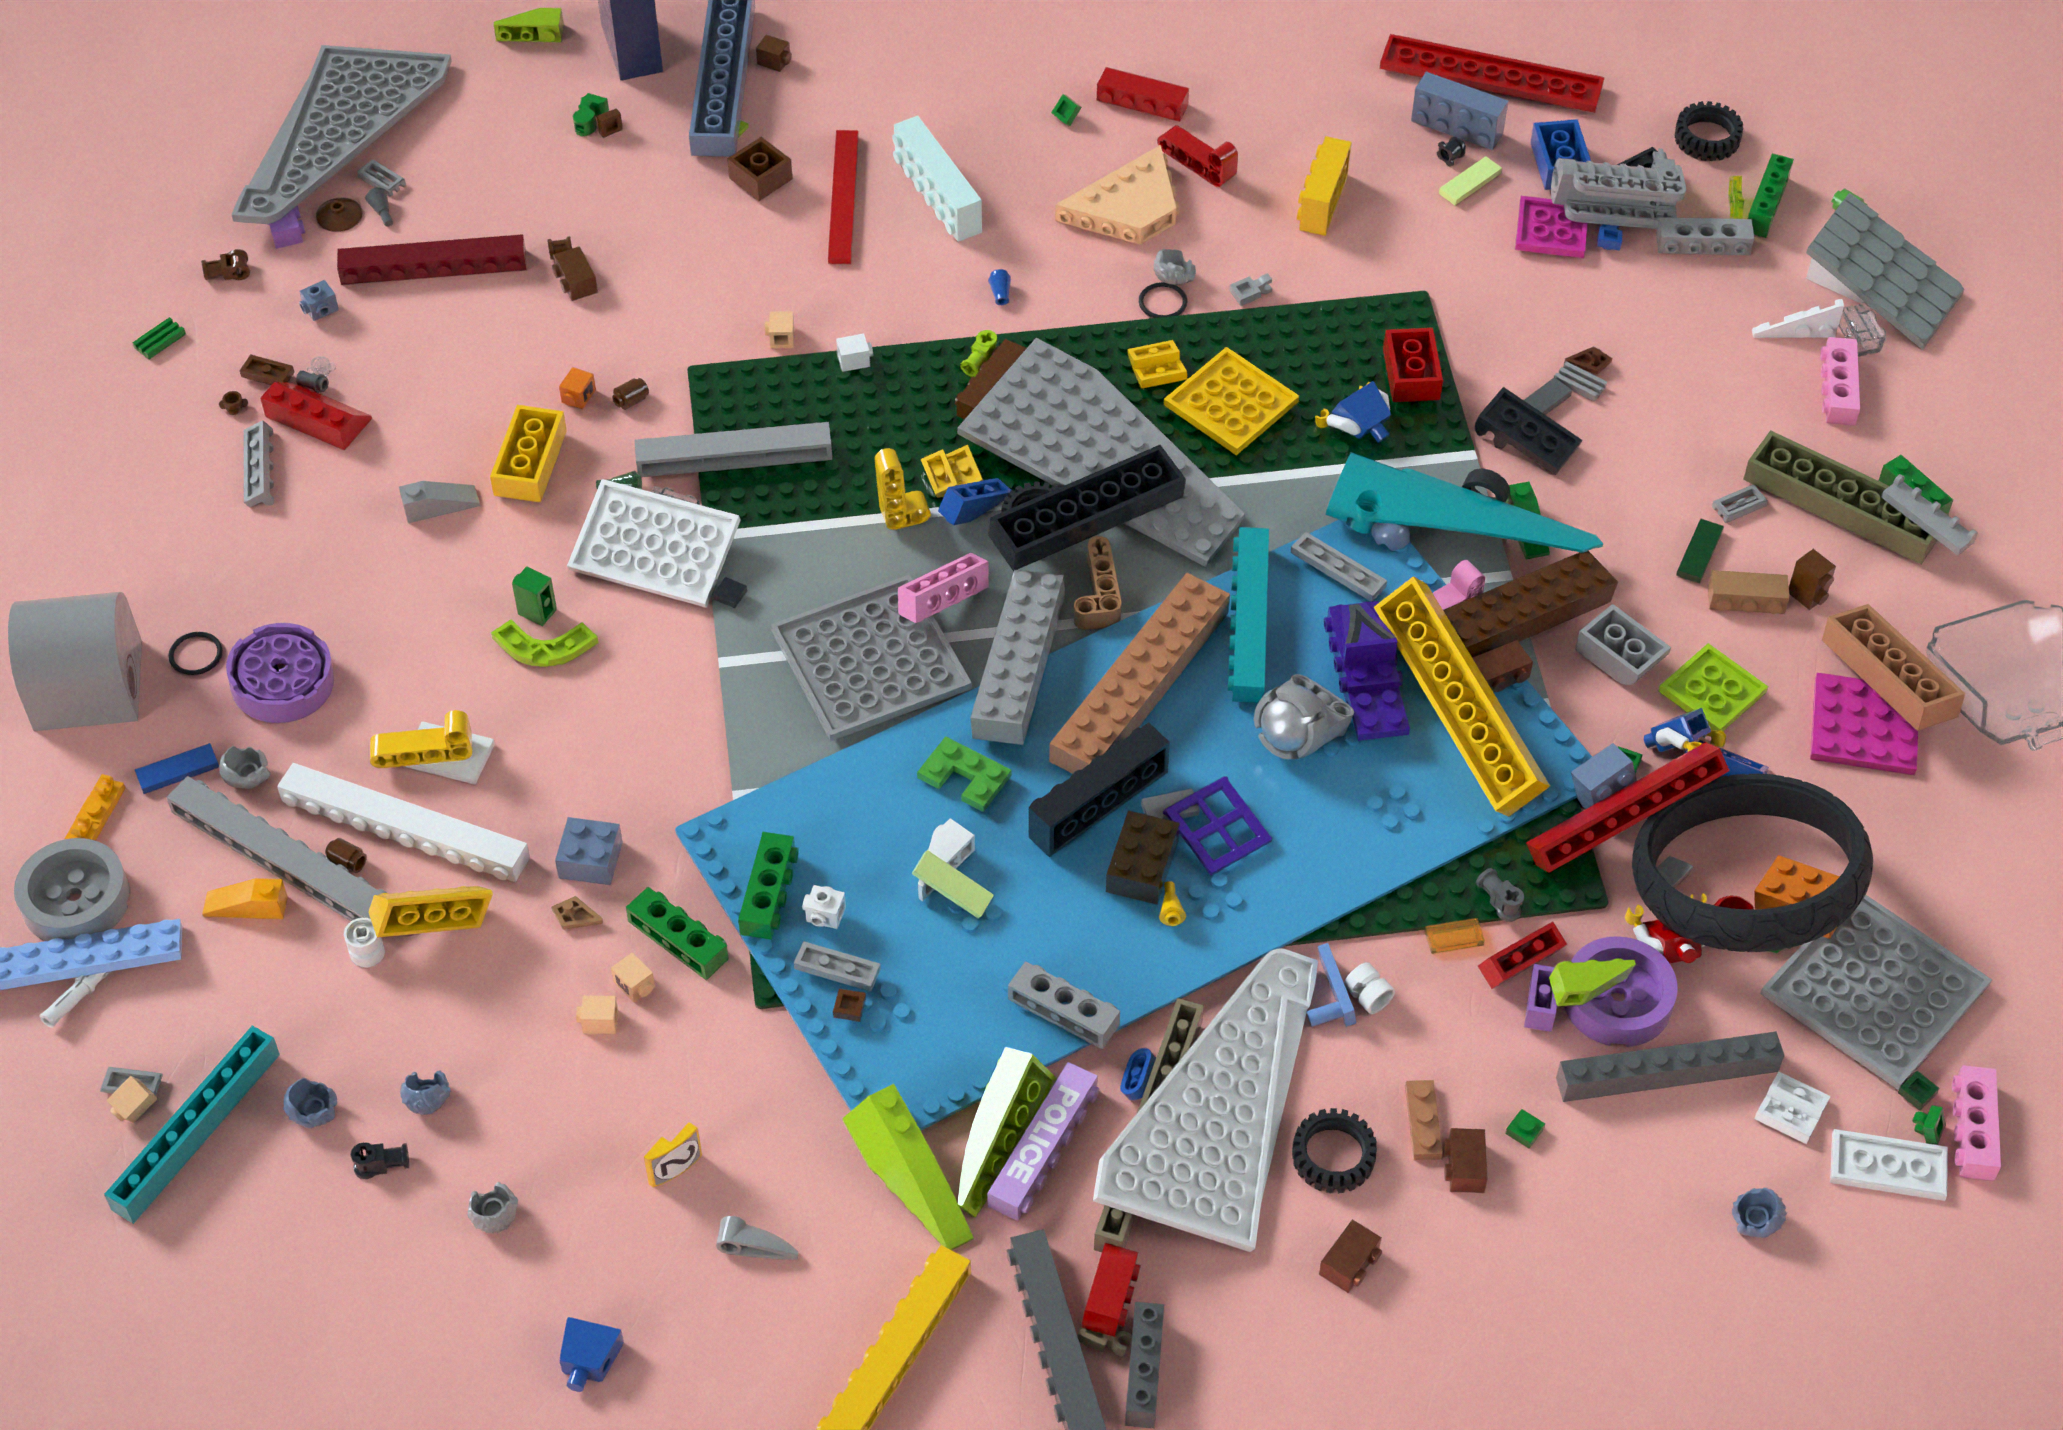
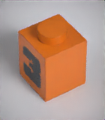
M572 367L559 385L561 402L568 406L583 409L596 391L594 374Z

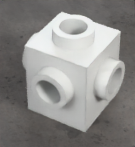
M813 885L810 895H805L802 909L806 911V922H810L818 927L826 926L838 929L846 908L845 893L836 891L831 887Z

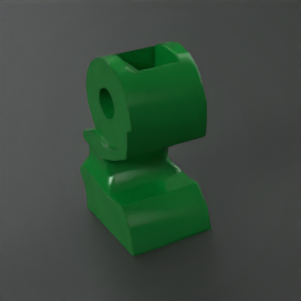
M590 93L581 97V103L578 105L579 110L573 114L574 129L577 135L588 136L595 132L597 129L596 117L609 111L607 98Z

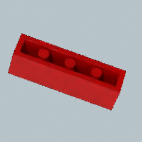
M1106 67L1097 83V101L1180 122L1189 104V88Z

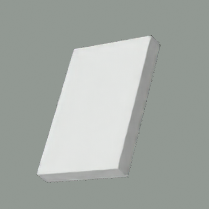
M422 721L418 730L441 728L443 726ZM472 734V756L466 760L403 767L476 784L495 742L492 738Z

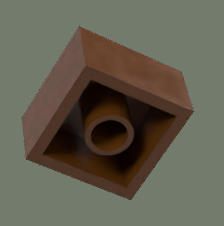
M763 137L758 138L727 158L729 179L758 201L793 179L791 159Z

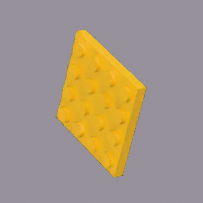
M1227 347L1164 398V406L1235 455H1238L1299 402V395Z

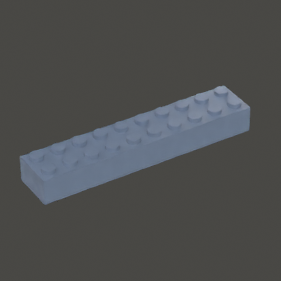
M708 0L689 131L691 156L730 157L737 151L755 14V0Z

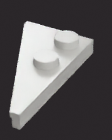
M1843 299L1835 300L1836 305L1820 309L1819 306H1816L1808 311L1785 316L1784 322L1771 326L1769 322L1760 324L1752 329L1753 338L1835 337L1844 308Z

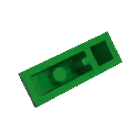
M1529 481L1509 485L1510 495L1506 503L1541 515L1537 498ZM1518 541L1526 560L1549 556L1550 554L1549 546Z

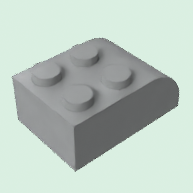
M1612 604L1579 631L1575 650L1619 683L1632 685L1670 653L1671 647Z

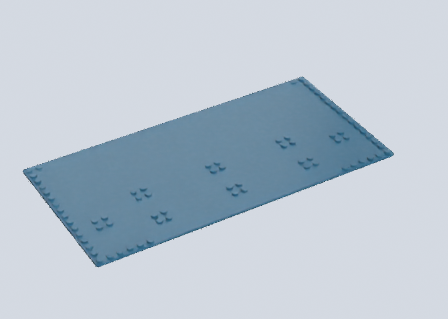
M1349 518L1347 522L1337 520L1309 533L1387 580V587L1372 602L1379 601L1380 603L1413 576L1425 582L1432 593L1446 585L1410 542L1404 548L1391 551L1385 544L1379 546L1371 532L1366 534L1353 530L1350 526L1352 518ZM1296 539L1270 551L1268 555L1264 694L1286 683L1293 675L1300 674L1318 683L1346 702L1344 693L1340 692L1339 674L1334 669V654L1329 649V634L1324 629V617L1328 616V608L1330 606L1371 601L1291 553V546L1298 540ZM1231 569L1205 581L1230 594L1229 613L1139 726L1141 728L1149 722L1170 741L1168 773L1051 857L1046 855L1029 838V806L1035 799L1042 798L1048 794L1055 785L1062 784L1072 775V773L1049 762L1050 742L1163 601L1048 655L1023 745L972 738L970 718L979 691V687H976L677 826L675 832L739 935L738 918L762 832L794 836L795 847L799 848L797 863H792L791 869H793L791 885H786V905L784 908L780 907L781 923L779 930H774L772 940L740 935L850 1111L869 1095L894 1084L920 1131L981 1101L986 1085L990 1082L1005 1047L1031 1053L1045 1067H1048L1091 1045V1043L1008 1000V984L1025 961L1042 967L1047 973L1057 978L1065 979L1070 985L1080 990L1090 992L1093 997L1103 1002L1113 1004L1120 1010V1025L1115 1031L1117 1032L1176 1002L1177 998L1182 999L1264 957L1270 951L1280 949L1577 798L1571 772L1592 758V756L1528 680L1510 685L1500 692H1493L1550 784L1548 789L1509 817L1495 811L1398 647L1396 648L1398 661L1396 668L1397 671L1402 672L1403 686H1399L1410 727L1409 735L1358 741L1353 719H1351L1344 736H1337L1304 758L1283 759L1272 754L1258 737L1263 732L1262 727L1255 728L1254 714L1258 703L1232 701L1233 691H1228V676H1233V671L1228 670L1229 655H1234V650H1229L1230 635H1235V630H1230L1231 615H1235V610H1231V595H1236V591H1231L1232 576H1237V571H1232ZM945 736L1012 770V776L984 812L961 801V794L972 782L970 779L953 771L942 787L937 789L917 778V771ZM1227 776L1229 782L1272 838V842L1210 876L1179 834V841L1165 881L1174 882L1175 893L1186 913L1185 921L1177 926L1164 925L1159 919L1165 896L1164 887L1158 905L1106 892V874L1127 812L1129 810L1144 814L1141 800L1144 798L1187 789H1193V792H1196L1214 781ZM1222 790L1204 799L1217 818L1235 809ZM1200 807L1199 815L1183 818L1192 832L1211 823ZM950 818L975 835V851L956 870L994 895L980 918H976L936 890L924 901H921L918 897L919 878L914 876L912 872L924 852L929 849L935 829L939 825H944ZM1243 818L1225 827L1238 847L1256 837ZM1218 832L1200 841L1213 860L1232 851ZM813 885L827 886L845 893L846 908L838 929L826 926L818 927L810 922H806V911L802 909L805 895H810ZM803 941L880 963L881 970L872 991L794 969V961ZM839 989L866 993V1002L860 1022L833 1018V1009ZM1087 1014V1015H1084V1016H1086V1017H1092L1093 1015Z

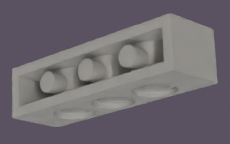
M1660 217L1656 232L1658 253L1751 255L1754 243L1752 219Z
M1025 961L1008 984V1000L1102 1050L1120 1025V1010L1113 1004L1093 997L1090 992L1070 985L1065 979L1057 978L1047 973L1038 965H1032ZM1091 1014V1015H1093V1016H1092V1017H1086V1016H1084V1015Z

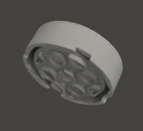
M64 839L43 847L23 864L15 880V901L25 924L35 936L44 941H50L54 938L74 939L80 934H93L112 929L122 919L128 908L127 901L130 885L118 856L108 846L91 839ZM71 893L73 895L81 894L78 900L69 901Z

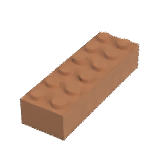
M1869 604L1827 618L1822 641L1917 731L1959 717L1966 693Z

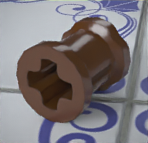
M567 236L566 239L555 241L547 239L550 260L554 259L553 254L572 249L570 236Z

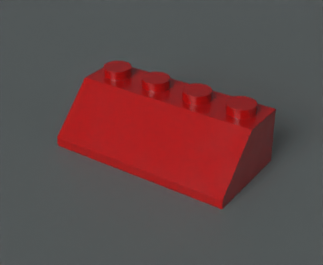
M274 382L260 397L265 417L342 450H346L372 419V416L293 382Z

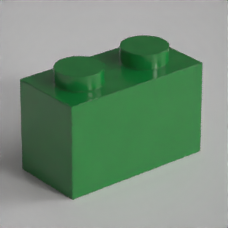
M528 566L514 577L512 587L518 615L543 626L557 610L552 579Z

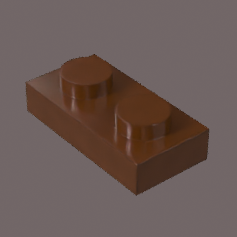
M250 354L240 369L241 377L272 385L274 382H289L295 373L292 365Z

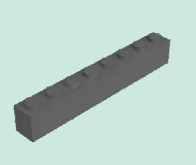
M1777 1031L1560 1061L1556 1080L1563 1102L1775 1073L1779 1072L1785 1055Z
M1042 1229L1010 1237L1011 1249L1006 1250L1010 1266L1016 1267L1017 1274L1014 1275L1018 1292L1023 1291L1025 1300H1022L1023 1311L1026 1318L1031 1317L1033 1323L1030 1326L1033 1343H1039L1041 1349L1038 1352L1041 1369H1047L1049 1378L1045 1380L1049 1396L1054 1395L1057 1402L1054 1405L1056 1420L1058 1423L1063 1422L1065 1430H1106L1045 1231Z

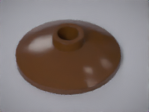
M349 198L328 200L318 208L316 213L318 224L323 229L333 232L349 230L356 226L362 218L361 206Z

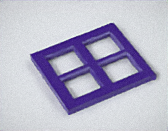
M1227 776L1214 781L1163 810V814L1170 821L1180 823L1179 834L1210 876L1272 842L1271 836L1229 782ZM1222 790L1235 809L1217 818L1204 799ZM1198 804L1211 823L1192 832L1179 813ZM1243 818L1256 837L1238 847L1225 827ZM1218 832L1232 851L1213 860L1200 841Z

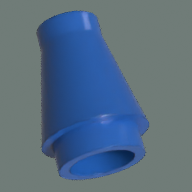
M994 270L990 273L989 285L996 304L1006 305L1009 303L1011 276L1006 270Z

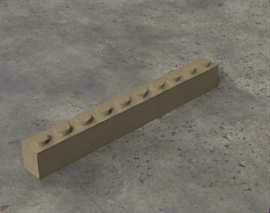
M1177 998L1138 1111L1197 1040L1203 1022L1204 1005ZM1105 1205L1094 1235V1250L1102 1252L1105 1243L1125 1248L1136 1215Z

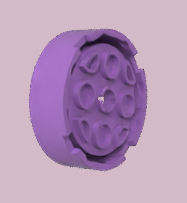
M273 623L258 627L245 639L242 640L240 638L232 647L227 658L226 670L232 697L244 713L257 720L270 723H286L302 719L318 710L326 702L333 689L334 673L327 644L324 640L322 641L318 638L314 631L298 624ZM280 663L286 665L279 672L273 668L276 664Z
M1618 936L1594 940L1582 947L1574 955L1571 962L1578 963L1588 960L1611 961L1621 958L1623 960H1635L1636 965L1627 979L1584 1005L1564 1006L1568 1017L1584 1035L1610 1046L1611 1043L1627 1044V1047H1633L1651 1041L1665 1029L1674 1008L1678 986L1673 968L1659 951L1642 941ZM1611 993H1624L1625 1000L1616 1001L1612 998Z

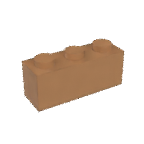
M1712 570L1708 583L1709 609L1785 614L1789 601L1788 575Z

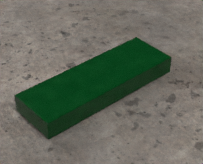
M1700 518L1676 576L1700 584L1724 526Z

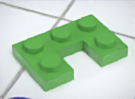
M946 736L917 771L918 779L937 789L942 787L953 771L970 779L972 782L961 794V801L982 812L987 809L1012 776L1011 769Z

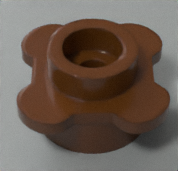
M237 391L227 392L224 394L222 401L219 402V407L226 409L230 415L238 414L242 407L248 405V400L242 399L241 394Z

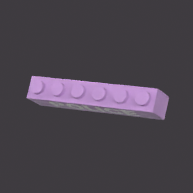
M1067 1062L988 1192L989 1208L1016 1221L1020 1219L1023 1212L1026 1214L1029 1212L1034 1201L1033 1195L1036 1190L1041 1191L1044 1187L1048 1170L1056 1167L1061 1155L1059 1152L1063 1146L1067 1147L1070 1144L1074 1134L1073 1129L1076 1124L1080 1125L1083 1122L1089 1102L1094 1103L1098 1097L1100 1088L1097 1087V1075Z

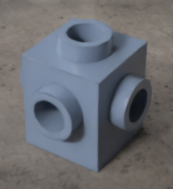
M325 280L299 291L302 301H299V305L303 313L309 314L313 321L339 310L336 295Z

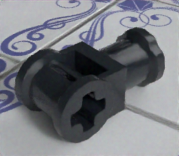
M362 1142L355 1145L351 1150L350 1156L354 1163V1173L361 1179H369L375 1175L387 1174V1168L401 1166L405 1169L409 1168L407 1143L402 1144L401 1147L384 1149L383 1143L370 1144Z

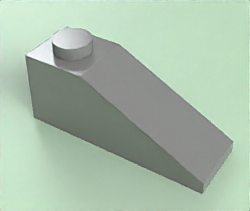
M420 481L399 486L408 523L480 506L474 485Z

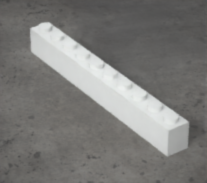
M292 763L277 786L282 802L290 807H300L313 815L320 814L336 823L343 822L359 831L366 830L382 839L389 838L405 847H414L423 850L428 855L446 858L451 863H460L469 866L477 872L483 871L492 874L500 880H509L516 883L530 859L528 846L525 842L296 763Z

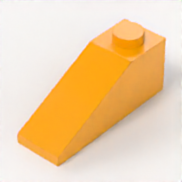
M254 878L207 891L202 915L203 917L284 919L288 895L282 879Z

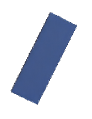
M211 743L135 769L143 794L183 781L187 776L194 777L219 768V764Z

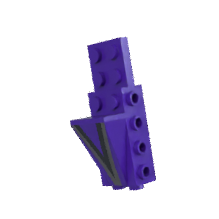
M1379 601L1330 606L1328 608V616L1324 617V629L1329 634V649L1334 654V669L1340 677V692L1344 693L1346 703L1354 710L1352 719L1358 741L1409 735L1410 732L1399 686H1403L1402 672L1397 671L1396 668L1398 662L1396 654L1397 639L1374 609V606Z

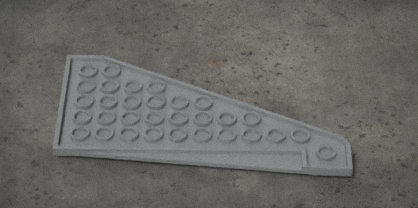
M321 45L310 76L249 185H245L232 212L233 222L269 225V223L283 218L443 85L452 62L451 54Z

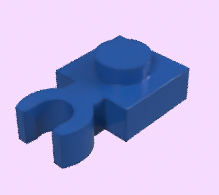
M1602 224L1598 231L1597 246L1606 250L1620 251L1623 230H1619V226Z

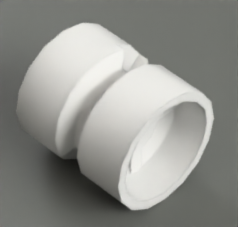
M358 918L348 923L343 935L351 961L355 965L365 968L375 966L381 962L385 954V948L382 938L376 936L371 919Z
M1369 962L1356 967L1344 981L1346 990L1354 998H1359L1358 1002L1369 1014H1375L1382 1010L1395 995V989L1385 978H1380L1379 972Z

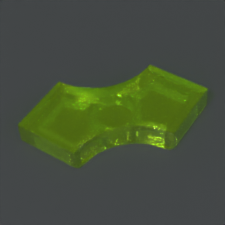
M1734 175L1729 177L1728 200L1730 204V219H1743L1742 176Z

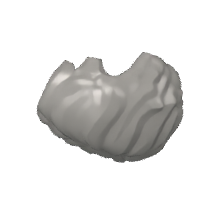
M1159 250L1154 260V272L1162 282L1182 285L1195 279V265L1192 264L1191 260L1186 262L1180 250Z
M232 746L227 749L220 760V775L231 787L252 789L264 783L271 775L266 768L268 762L264 753L261 750H254L252 747L239 749Z
M497 1182L494 1190L486 1194H478L477 1191L471 1193L467 1216L476 1229H480L488 1234L499 1233L508 1229L514 1221L519 1200L507 1185Z

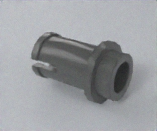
M302 370L298 372L296 377L298 385L312 388L315 392H324L328 388L329 381L323 374L315 375Z

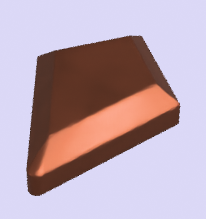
M1593 346L1565 358L1564 363L1567 361L1585 371L1598 375L1612 362L1613 358Z

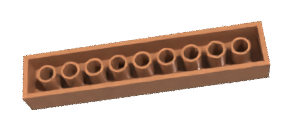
M1186 573L1050 742L1049 762L1073 774L1076 770H1082L1089 765L1096 756L1106 753L1113 744L1118 741L1121 742L1130 736L1134 729L1139 728L1229 613L1230 594Z

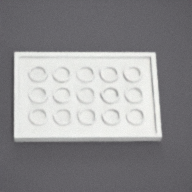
M602 479L567 567L570 571L707 608L741 519L739 515Z

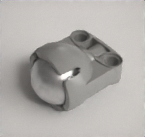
M1295 674L1286 683L1263 695L1255 709L1254 724L1256 729L1262 727L1263 732L1258 737L1272 754L1283 759H1299L1312 754L1337 736H1344L1354 715V710L1346 702L1306 676Z

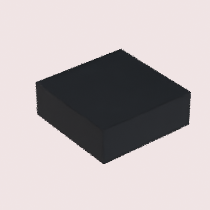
M725 577L714 591L713 600L736 608L747 593V586Z

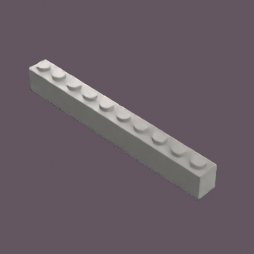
M187 776L166 797L172 813L350 921L358 918L371 919L369 909L374 895L387 893L382 889L377 890L370 886L364 878L360 876L357 878L350 874L343 865H335L330 862L323 853H315L310 850L303 841H295L290 838L283 829H275L270 826L263 817H255L250 814L243 805H235L230 802L223 793L212 791L201 780L196 781Z

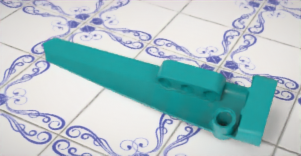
M1352 452L1340 474L1325 514L1344 522L1352 518L1351 528L1359 533L1366 534L1371 532L1375 522L1480 534L1580 553L1603 547L1602 541L1597 535L1413 469L1399 470Z

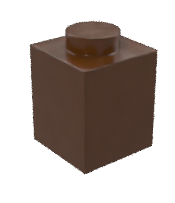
M766 34L756 47L757 64L781 72L785 65L790 63L792 58L789 42Z

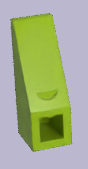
M537 8L494 21L493 25L496 41L561 42L564 21L562 8Z
M1617 958L1611 961L1588 960L1578 963H1572L1571 961L1558 963L1549 977L1557 1006L1584 1005L1627 979L1636 965L1635 960Z

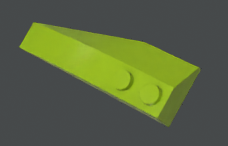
M1005 1047L990 1082L986 1085L984 1095L974 1118L965 1150L958 1196V1205L972 1217L976 1218L988 1200V1192L993 1182L1000 1174L1057 1080L1031 1053Z
M894 1084L869 1095L842 1118L869 1169L886 1183V1187L903 1201L905 1207L924 1224L923 1226L942 1246L954 1250L974 1239L937 1160Z

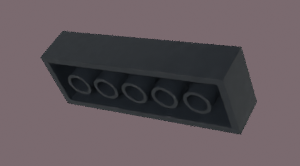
M1149 722L1141 728L1134 729L1130 736L1121 742L1118 741L1113 744L1106 753L1096 756L1089 765L1082 770H1076L1065 782L1055 785L1048 794L1042 798L1035 799L1029 806V838L1046 855L1051 857L1167 774L1170 741Z

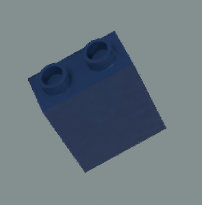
M598 0L601 25L620 81L663 72L655 0Z

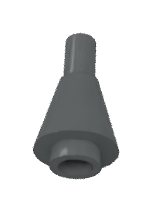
M384 188L371 189L365 196V200L381 216L386 227L391 226L393 220L389 214L387 191Z

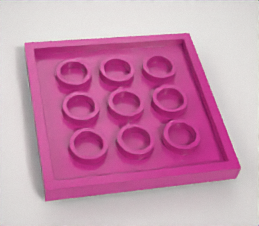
M1817 672L1814 684L1810 759L1915 775L1917 770L1918 731L1863 679Z

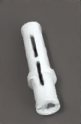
M111 971L77 977L75 983L40 1015L41 1021L46 1026L53 1028L87 994H92L95 991V986L109 975Z

